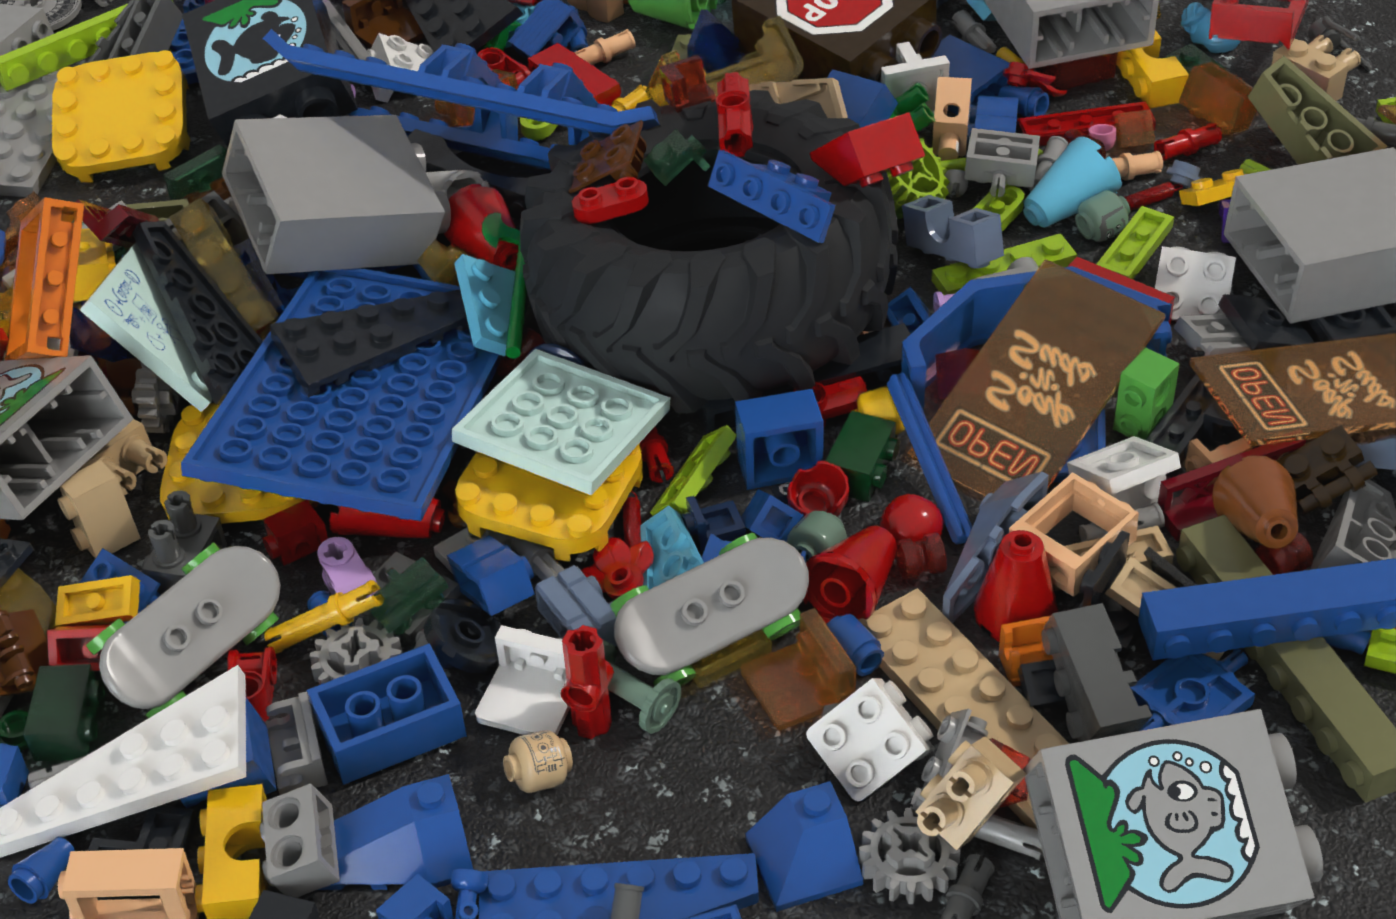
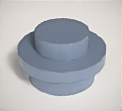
M1174 160L1172 167H1168L1166 171L1167 174L1172 176L1170 182L1181 184L1186 188H1190L1192 181L1201 179L1198 176L1201 170L1199 167L1179 160Z

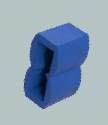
M978 95L977 104H971L967 144H969L972 128L1016 133L1019 98Z

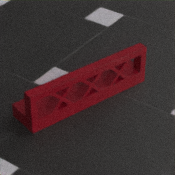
M79 199L76 201V203L84 204L82 221L100 241L126 248H131L136 242L132 232L139 222L160 221L156 216L120 204L111 210Z
M1296 433L1161 481L1157 503L1164 514V526L1176 541H1180L1182 529L1218 517L1212 501L1214 484L1207 485L1214 478L1218 477L1223 469L1228 465L1231 467L1243 461L1241 458L1250 455L1267 456L1276 461L1283 453H1291L1304 446L1306 439L1300 433ZM1185 489L1180 496L1173 498L1174 492Z

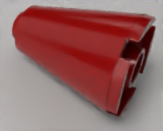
M471 184L459 189L448 199L451 209V221L448 231L444 233L446 239L454 246L477 259H483L488 263L514 270L516 268L518 245L507 241H499L496 249L489 245L482 233L484 218L491 213H501L503 223L516 229L502 195L491 186L482 187L481 184Z
M433 497L421 521L404 520L395 516L362 512L358 509L338 506L339 514L331 512L330 530L332 533L339 535L430 539L434 532H441L446 517V510L441 509V500Z
M869 526L812 556L806 562L809 571V586L803 601L805 604L810 601L817 610L814 614L817 618L828 623L836 616L852 614L858 620L861 618L867 620L874 613L897 554V542L893 535L880 526Z
M1012 531L1003 537L975 598L974 614L976 623L980 628L982 624L991 632L990 637L1000 642L1001 625L1051 616L1052 613L1058 612L1057 600L1043 541L1039 536L1029 531Z

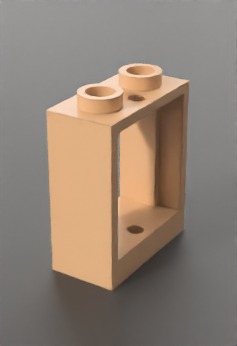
M1072 472L1009 528V533L1025 530L1039 536L1044 544L1052 583L1074 597L1080 592V585L1087 570H1095L1098 566V559L1106 542L1113 543L1121 530L1130 533L1128 547L1136 541L1139 512L1134 510L1128 503L1119 501L1101 490L1093 482L1086 481ZM1072 510L1108 532L1082 557L1045 535Z
M183 848L70 851L66 871H61L58 878V894L60 899H65L70 919H199L200 913L197 911L195 902L196 882ZM155 895H159V896H160V898H146V899H114V900H98V899H97V897L155 896Z

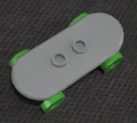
M755 533L741 536L722 548L719 556L651 589L647 585L639 586L614 600L610 607L616 616L614 638L617 647L626 661L638 670L651 675H661L653 682L654 687L666 678L676 681L682 687L697 675L691 664L759 630L763 631L768 641H772L804 622V618L798 606L805 598L809 586L807 565L798 550L783 540L771 537L757 538Z
M213 542L182 568L186 576L126 624L121 618L117 619L85 645L93 655L102 650L100 653L99 669L102 680L109 692L120 702L133 708L150 709L145 714L147 718H150L187 696L182 689L242 640L247 646L279 619L273 611L279 600L280 581L276 568L264 554L250 547L243 546L220 549Z

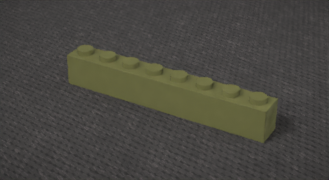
M1225 515L1181 530L1179 547L1176 550L1177 561L1184 571L1189 572L1198 585L1273 575ZM1323 637L1312 638L1307 641L1296 640L1274 643L1264 647L1253 646L1244 648L1247 655L1251 659L1256 660L1264 670L1273 689L1279 690L1290 704L1295 718L1299 722H1303L1313 734L1321 752L1329 755L1339 768L1347 786L1352 789L1354 788L1365 803L1396 791V728Z

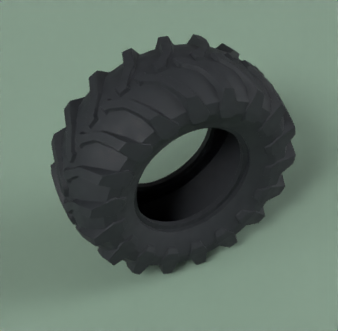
M711 90L695 91L682 103L661 107L652 99L637 103L636 108L651 106L657 113L659 126L641 131L640 133L647 144V149L643 156L641 170L638 173V180L643 181L647 186L649 203L645 208L637 212L594 224H584L577 221L572 207L573 198L585 188H597L616 182L609 174L570 194L568 190L571 188L574 180L573 171L576 169L577 164L582 161L580 151L593 140H598L599 142L611 134L588 131L589 137L577 145H555L548 152L552 172L528 177L525 192L527 210L521 212L520 250L526 263L523 265V277L534 316L545 342L557 344L571 350L590 369L670 397V405L676 413H695L709 400L733 398L735 401L759 398L762 397L764 391L786 384L798 391L807 390L815 386L813 372L828 362L833 361L851 365L860 356L859 343L857 341L859 334L862 331H882L888 312L887 295L892 294L898 263L896 245H894L898 243L894 199L887 172L882 174L884 180L864 188L861 187L860 182L843 186L813 162L809 153L849 131L860 128L858 123L849 118H827L822 106L816 101L803 99L779 104L774 102L768 91H750L753 147L746 151L745 156L739 158L751 164L767 165L769 160H776L791 167L790 173L795 175L797 173L805 174L818 179V186L832 193L829 202L836 205L824 243H818L708 187L717 154L720 150L716 99ZM708 240H748L740 244L713 250L669 251L684 245Z

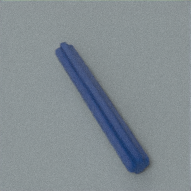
M905 373L893 374L887 382V387L937 506L942 513L953 543L957 545L966 543L972 529V524L910 379Z

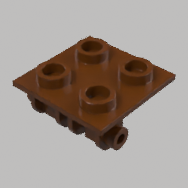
M640 120L630 126L624 124L614 130L609 137L599 142L598 140H593L586 144L580 151L582 161L577 164L576 169L573 171L574 180L568 192L572 194L609 174L615 181L624 177H634L638 180V173L641 170L643 156L647 149V144L640 135L644 122Z
M0 605V697L64 685L66 682L62 673H49L48 641L34 609L8 613L7 610H2Z

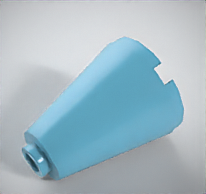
M1078 137L1069 143L1024 200L1025 209L1023 212L1026 219L1032 225L1048 227L1077 214L1081 202L1102 191L1109 190L1115 194L1118 193L1117 191L1122 186L1120 173L1110 156L1104 159L1097 152L1101 148L1099 144L1087 137Z

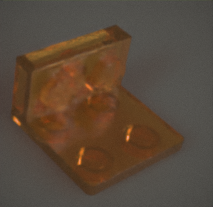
M815 608L800 613V632L796 634L797 643L741 665L743 678L777 730H784L823 713L824 705L841 703L856 691V666Z

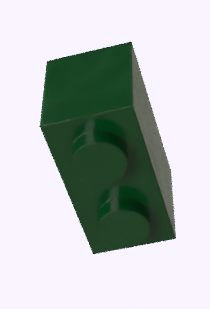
M851 411L826 459L827 462L839 466L848 477V497L869 502L875 489L883 487L887 475V464L889 461L895 462L900 448V440L895 438L896 422Z

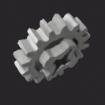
M141 362L142 369L136 371L135 386L132 390V403H136L138 407L137 416L142 418L141 423L146 428L147 433L170 432V426H174L173 415H178L180 412L181 395Z
M358 618L355 626H349L348 624L340 625L341 630L337 632L330 628L325 630L327 640L316 639L314 642L316 651L310 652L309 656L314 681L319 682L321 685L400 655L403 652L399 637H394L390 626L381 630L379 620H374L369 626H365L363 619Z
M905 808L904 817H897L890 810L887 811V822L884 823L874 818L872 820L871 832L863 831L862 846L859 847V863L863 864V878H873V891L877 893L884 888L889 889L890 901L894 902L899 894L906 895L908 904H913L915 895L922 894L923 898L929 902L932 901L934 888L946 893L948 891V881L956 880L958 864L960 863V849H954L939 834L932 837L922 833L917 824V817H913L911 808ZM881 848L885 851L884 858L886 860L882 862L879 856ZM935 849L940 856L939 862L935 861V852H933Z

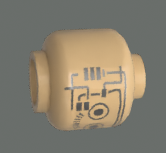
M549 730L515 738L510 744L509 754L503 758V767L507 779L510 782L515 781L519 789L526 793H534L564 783L567 773L571 771L573 765L572 753L567 741L564 738H559L556 733Z

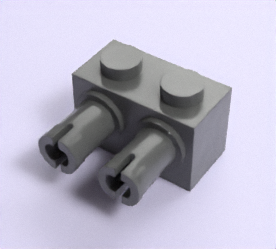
M174 491L167 496L168 500H165L164 504L170 520L155 521L151 525V529L148 530L153 551L145 557L142 573L161 584L157 589V592L161 595L186 576L182 568L213 542L220 549L227 546L220 518L194 514L190 495L185 491Z

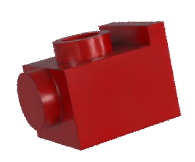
M304 500L263 519L267 536L262 538L269 556L272 559L278 557L284 566L317 551L321 543L328 539L325 523L308 500Z

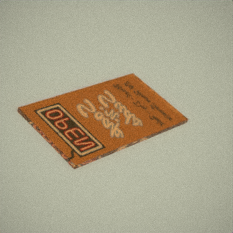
M1045 259L929 422L952 480L986 496L988 493H994L1006 481L1042 471L1049 475V488L1118 388L1121 372L1147 346L1166 318L1165 313ZM912 446L907 454L912 460L918 461Z
M1396 333L1192 357L1189 361L1191 368L1249 447L1318 438L1340 425L1343 426L1348 434L1396 428Z

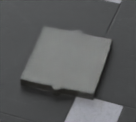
M1148 547L1144 552L1153 572L1175 587L1197 585L1152 548Z

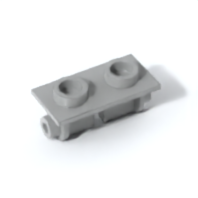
M964 709L952 712L942 721L937 733V739L940 740L936 754L927 761L921 778L925 782L922 790L937 774L944 778L953 767L948 762V759L964 741L967 740L970 744H973L984 736L987 737L988 731L985 730L987 722L978 717H970L972 710Z

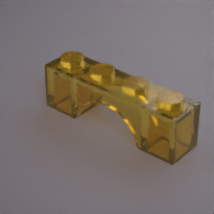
M199 198L169 218L193 257L261 339H265L271 331L270 324L276 323L279 315L268 297L255 283L241 262L231 243V237L215 210L203 199Z

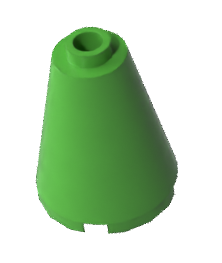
M628 0L629 5L636 13L694 31L706 30L713 21V19L709 18L711 9L717 8V0Z

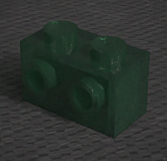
M91 664L39 666L23 734L34 761L73 760L87 756L90 741H95L97 737V720L95 717L97 707H102L104 703V685L102 681H97Z

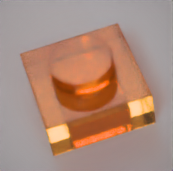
M1151 109L1120 113L1114 116L1119 149L1147 146L1155 143Z

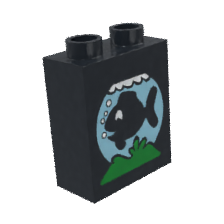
M214 0L182 14L208 120L227 147L229 146L235 119L274 118L279 114L287 118L338 117L358 110L349 81L301 72L263 39L272 29L289 45L303 48L304 44H311L323 49L326 53L334 54L335 50H339L327 8L322 0Z

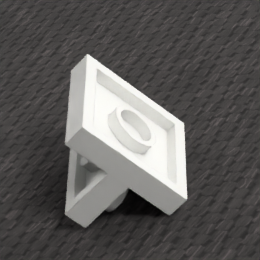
M910 42L896 44V60L899 64L881 67V83L887 86L894 98L902 95L915 83H920L929 95V101L925 104L934 115L938 77H949L950 62L945 55L922 59L919 53H915Z
M1135 436L1067 462L1069 475L1073 472L1086 481L1093 482L1119 501L1128 503L1134 510L1154 502L1157 503L1161 481L1166 480L1167 473L1181 468L1178 452Z

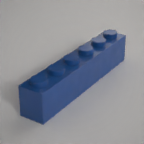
M1396 559L1142 593L1138 622L1152 660L1178 659L1188 655L1209 652L1221 653L1245 647H1264L1274 643L1296 640L1307 641L1312 638L1339 634L1350 635L1355 632L1376 629L1396 628Z

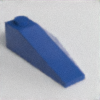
M449 774L403 786L334 820L340 881L318 890H341L346 885H371L372 890H387L388 885H405L417 873L435 888L451 884L452 870H473Z

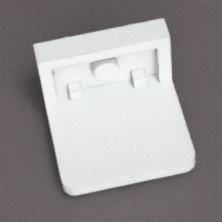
M378 33L371 49L367 50L371 57L381 59L387 65L418 71L420 64L434 53L432 48L426 44L417 45L407 42L396 35L387 36ZM371 86L376 100L388 103L393 91Z
M1162 246L1155 289L1175 297L1171 321L1177 322L1180 316L1224 314L1218 303L1224 294L1230 295L1236 257L1220 252L1205 253L1191 251L1185 247L1176 246L1170 248Z
M501 625L495 636L499 666L475 711L477 722L522 735L543 730H549L558 735L570 710V706L561 697V689L567 680L562 647L563 639L535 634L526 629H515Z
M872 678L813 724L806 733L807 739L855 801L865 800L912 762L923 759L935 749L929 741L934 737L931 730L918 715L912 719L902 706L906 702L905 696L891 680L885 683L882 678Z

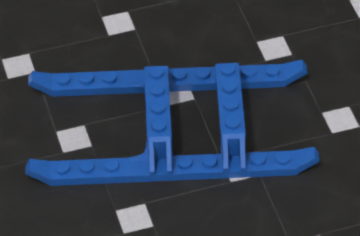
M272 29L263 37L271 47L301 72L474 107L473 125L449 127L446 122L433 118L429 122L420 121L418 117L405 112H400V115L397 116L407 137L415 129L444 138L450 149L551 170L548 152L557 144H551L550 148L539 146L538 142L528 138H520L518 141V117L568 127L569 145H577L589 137L588 131L612 134L618 127L624 124L630 126L640 120L644 122L641 131L659 126L657 113L651 106L618 112L614 107L599 104L593 97L594 95L583 85V81L575 75L573 69L562 63H553L552 66L539 64L519 84L518 90L510 85L503 84L499 79V75L492 72L487 66L488 63L476 54V50L473 47L462 43H456L455 47L442 44L438 50L420 64L418 71L387 65L385 61L375 57H367L366 61L356 59L354 55L341 50H335L334 54H331L311 44H304L303 48L292 46ZM371 106L370 110L358 107V110L348 115L373 116L392 114L383 108Z

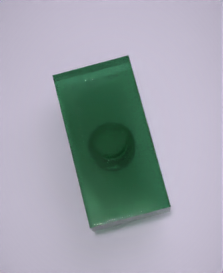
M219 144L163 174L170 200H180L192 192L199 191L201 193L211 189L209 184L223 177L222 170L227 149Z

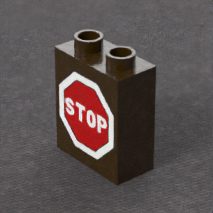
M731 0L735 49L791 80L827 78L833 69L881 83V67L899 64L896 60V44L910 42L915 53H919L922 59H927L935 54L942 38V30L940 26L936 25L937 0Z

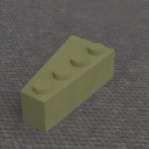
M1285 56L1281 57L1261 74L1248 95V99L1298 165L1388 147Z

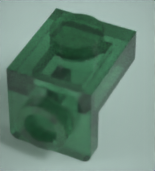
M677 129L662 142L656 144L650 154L644 159L653 174L665 186L692 160L705 172L711 167L703 157L707 152L706 148L692 134L686 139Z

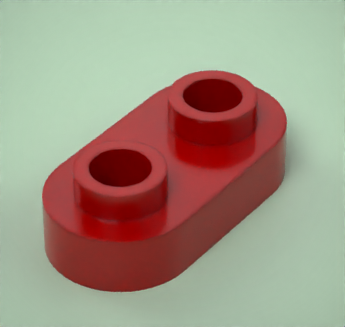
M624 177L615 183L601 187L585 188L572 200L574 217L581 223L594 224L637 212L645 208L649 203L647 186L643 181L637 180L634 177Z

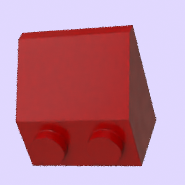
M910 112L849 131L809 153L813 162L843 186L860 182L862 188L884 180L883 173L890 171L893 178L914 170L912 163L926 156Z

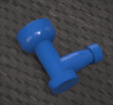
M472 869L452 870L451 886L458 892L455 919L476 918L478 914V907L476 905L477 894L483 893L487 889L489 879L487 873Z

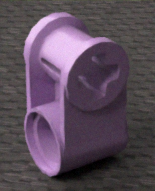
M332 537L322 542L318 547L317 555L323 567V581L331 595L338 592L345 594L370 580H374L377 583L373 573L365 566L353 544L348 539ZM380 590L368 595L367 598L381 594Z

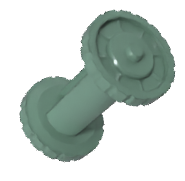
M603 640L605 660L610 663L614 670L608 690L641 709L639 714L641 729L650 734L660 731L677 709L681 697L680 684L670 678H666L653 688L614 665L617 655L615 646Z

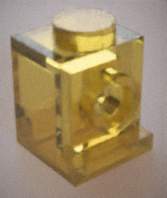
M435 239L417 259V262L434 282L459 286L454 263L462 254L470 255L453 244L446 247Z

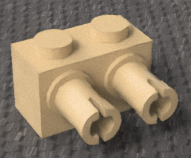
M1319 35L1309 44L1294 38L1290 50L1284 45L1274 51L1271 65L1285 56L1335 101H1338L1343 95L1347 72L1360 64L1361 57L1355 50L1351 53V48H1346L1336 57L1329 54L1333 50L1332 41L1328 37L1324 39V35Z
M133 419L80 469L102 460L117 476L123 494L126 495L128 494L126 489L132 491L135 488L136 475L144 469L152 474L159 472L157 467L160 469L165 467L167 455L163 450L152 446L144 425Z
M102 460L77 470L59 487L63 496L58 498V503L68 520L72 519L75 528L71 529L70 532L81 551L88 549L96 558L102 548L112 554L141 539L118 478Z
M986 736L973 744L966 740L954 751L948 759V762L953 767L944 778L937 774L924 787L920 795L925 800L915 811L918 814L917 824L922 833L932 837L939 834L956 850L971 841L1027 775Z

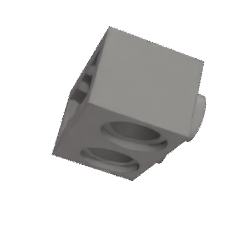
M312 783L262 802L263 822L260 823V834L266 849V860L263 861L262 868L269 885L275 886L284 895L297 898L339 882L332 804Z

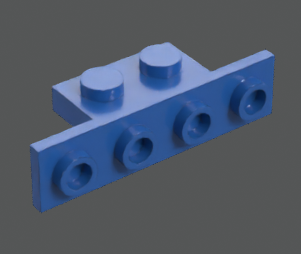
M725 150L718 151L708 187L818 243H824L836 206L829 202L832 193L819 187L818 179L805 174L797 173L795 175L790 173L791 167L785 163L769 160L767 165L751 164Z

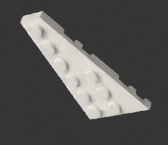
M236 665L0 808V858L53 841L56 837H65L245 778L246 680L241 668Z

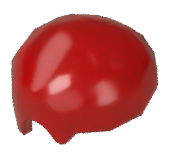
M818 461L814 467L807 470L799 469L787 487L788 506L803 515L802 518L812 511H825L838 517L845 507L849 496L848 477L839 466L827 461Z
M905 494L895 497L884 509L879 526L888 530L895 538L897 544L903 546L907 553H911L914 550L929 549L940 539L944 519L940 509L930 500L915 494Z

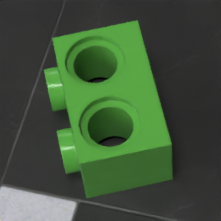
M1145 347L1121 372L1113 430L1127 437L1135 436L1146 440L1173 405L1180 363Z

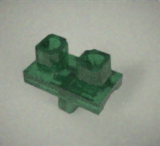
M421 557L401 574L394 568H390L385 572L390 582L373 594L374 596L380 594L384 599V603L368 611L389 634L393 631L396 635H401L411 627V616L423 607L425 610H433L444 601L443 591L449 586L446 580Z

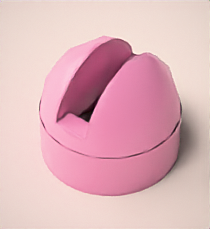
M1097 124L1089 128V139L1101 146L1097 150L1098 152H1106L1115 145L1116 127L1109 124Z

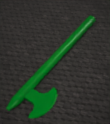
M491 213L484 218L482 223V233L489 245L496 249L499 241H507L518 245L505 350L507 357L515 359L521 354L528 293L523 277V265L526 263L520 250V230L504 224L501 219V213Z

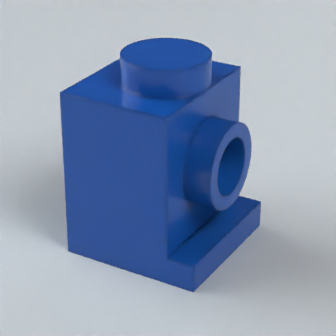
M418 873L376 909L378 919H454L450 899Z

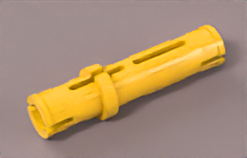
M374 580L367 581L364 585L345 594L342 592L335 593L329 596L328 602L275 627L268 628L264 632L265 641L274 637H281V639L267 646L273 647L275 653L278 654L284 649L337 624L344 626L353 622L356 615L374 607H379L384 603L383 593L367 598L368 595L381 590L380 586Z

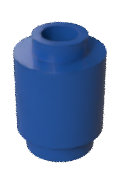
M854 615L836 616L825 626L822 640L823 645L849 672L857 673L859 676H866L879 667L884 657L881 643Z

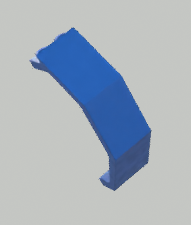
M1073 266L970 280L902 342L901 373L908 375L924 412L925 388L970 348L980 344L1015 340L1014 333L1018 330L1032 337L1068 333L1067 330H1070L1072 333V324L1075 323L1083 332L1084 329L1091 332L1092 327L1093 333L1092 338L1089 333L1087 337V331L1083 335L1076 326H1073V334L1078 335L1080 333L1078 337L1109 348L1106 343L1108 344L1107 339L1110 346L1115 342L1117 345H1121L1122 348L1125 347V350L1129 349L1126 355L1132 361L1145 347L1167 357L1166 347L1172 341V331L1169 324L1172 304ZM1043 286H1045V287H1047V288L1049 289V291H1047L1046 289H1044L1045 292H1046V294H1047V298H1046L1045 294H1044L1043 291H1042V287H1043ZM1057 291L1056 295L1058 298L1056 297V302L1053 304L1049 293ZM1040 293H1042V294H1043L1042 296H1043L1044 298H1046V299H1042V298L1040 297ZM1066 297H1068V300H1069L1070 302H1071V299H1073V302H1072V303H1074V306H1072L1073 310L1071 309V304H1069V310H1066L1065 308H1063V307L1060 305V302H1062L1063 305H1064L1066 308H1068V304H1067V302L1065 301ZM1079 302L1081 305H1087L1089 307V311L1091 312V309L1093 308L1095 310V313L1094 311H1092V315L1088 314V308H1086L1085 313L1083 306V310H1081V305L1079 309H1076L1075 303ZM1032 303L1033 308H1035V306H1038V307H1039L1040 314H1039V317L1037 318V316H1038V309L1036 308V315H1035V317H1034L1033 311H1032V306H1031V315H1029V316L1026 315V314L1023 312V310L1025 309L1028 313H1030V312H1029V304ZM1042 309H1044V311L1047 310L1048 313L1052 312L1053 315L1056 316V318L1057 316L1060 317V319L1058 318V322H1056L1054 317L1055 328L1053 326L1052 318L1049 320L1048 313H1046L1045 317L1042 316ZM1098 312H1102L1104 315L1107 316V318L1112 317V319H1109L1111 321V324H1109L1107 320H1098L1101 324H1104V327L1097 324V318L1105 319V317L1099 315ZM1113 320H1114V323H1115L1116 320H1118L1119 322H1122L1123 325H1125V326H1123V330H1122V328H1121V326H1122L1121 323H1120V328H1118V322H1117V326L1112 325ZM1129 327H1133L1135 330L1138 329L1140 331V333L1136 331L1138 337L1134 335V329L1132 328L1130 330L1133 332V334H1130Z

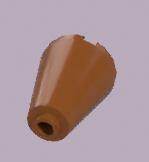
M1251 455L1241 458L1243 461L1231 467L1228 465L1223 469L1214 483L1212 501L1218 517L1225 515L1240 534L1266 547L1282 548L1290 544L1298 532L1296 491L1290 473L1279 462L1267 456Z

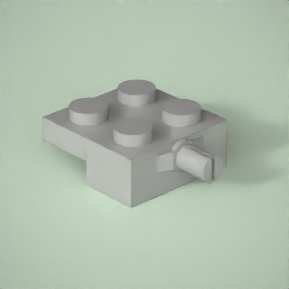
M972 128L966 157L964 180L991 183L990 194L994 197L996 196V189H999L998 197L1004 195L1005 185L1033 188L1040 136Z

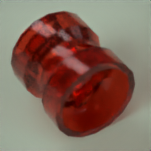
M938 533L925 534L921 540L913 541L910 538L896 541L898 548L896 561L904 580L916 579L920 573L924 572L934 575L947 570L945 548Z
M1297 532L1296 537L1290 544L1282 548H1269L1260 545L1254 550L1273 575L1303 571L1309 568L1314 560L1311 546L1299 532Z

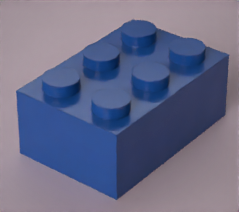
M430 643L307 690L315 723L343 785L467 736L461 703Z

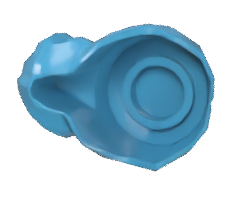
M1200 2L1191 3L1183 10L1181 26L1190 34L1193 43L1204 45L1211 53L1232 51L1241 43L1242 40L1218 38V35H1214L1212 39H1209L1211 11Z

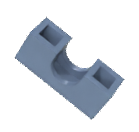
M927 195L902 205L907 246L920 249L925 254L943 256L948 261L966 263L970 268L986 267L990 265V261L1004 256L1000 214L974 208L954 216L952 201L932 195Z

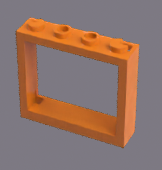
M44 197L21 220L8 329L9 343L6 348L5 360L68 356L84 204ZM48 338L61 339L60 349H48Z

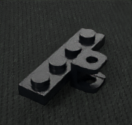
M1226 360L1205 361L1146 441L1178 452L1180 464H1182L1187 456L1189 441L1196 438L1200 440L1202 435L1203 443L1214 447L1223 444L1227 445L1241 438L1246 440L1248 436L1242 437L1241 434L1250 432L1249 425L1242 422L1247 414L1213 369L1238 366L1240 364ZM1229 408H1234L1237 411L1229 413ZM1226 432H1233L1236 434V436L1226 437L1223 434Z

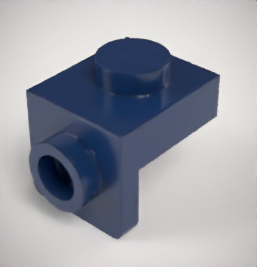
M694 495L686 497L687 513L682 514V519L690 535L694 536L700 551L705 550L710 534H714L723 541H734L746 535V527L733 500L700 509Z

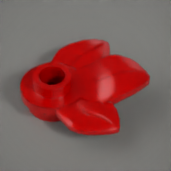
M1010 62L1008 68L1003 71V76L1008 79L1007 83L1011 86L1040 87L1043 92L1053 97L1064 96L1067 93V90H1058L1050 85L1055 81L1056 76L1035 72V68L1028 69L1024 63Z
M611 537L608 538V543L600 552L596 549L594 550L593 559L595 563L581 569L586 577L594 576L600 584L602 592L607 593L609 597L616 600L626 592L643 585V573L652 565L654 552L648 541L640 542L629 549L624 541Z

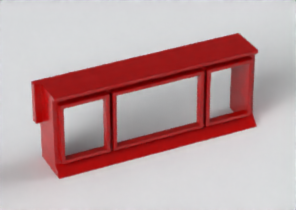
M1240 0L1213 1L1209 39H1212L1214 35H1218V38L1274 44H1279V41H1281L1288 50L1291 48L1309 0H1279L1291 1L1288 8L1238 4Z

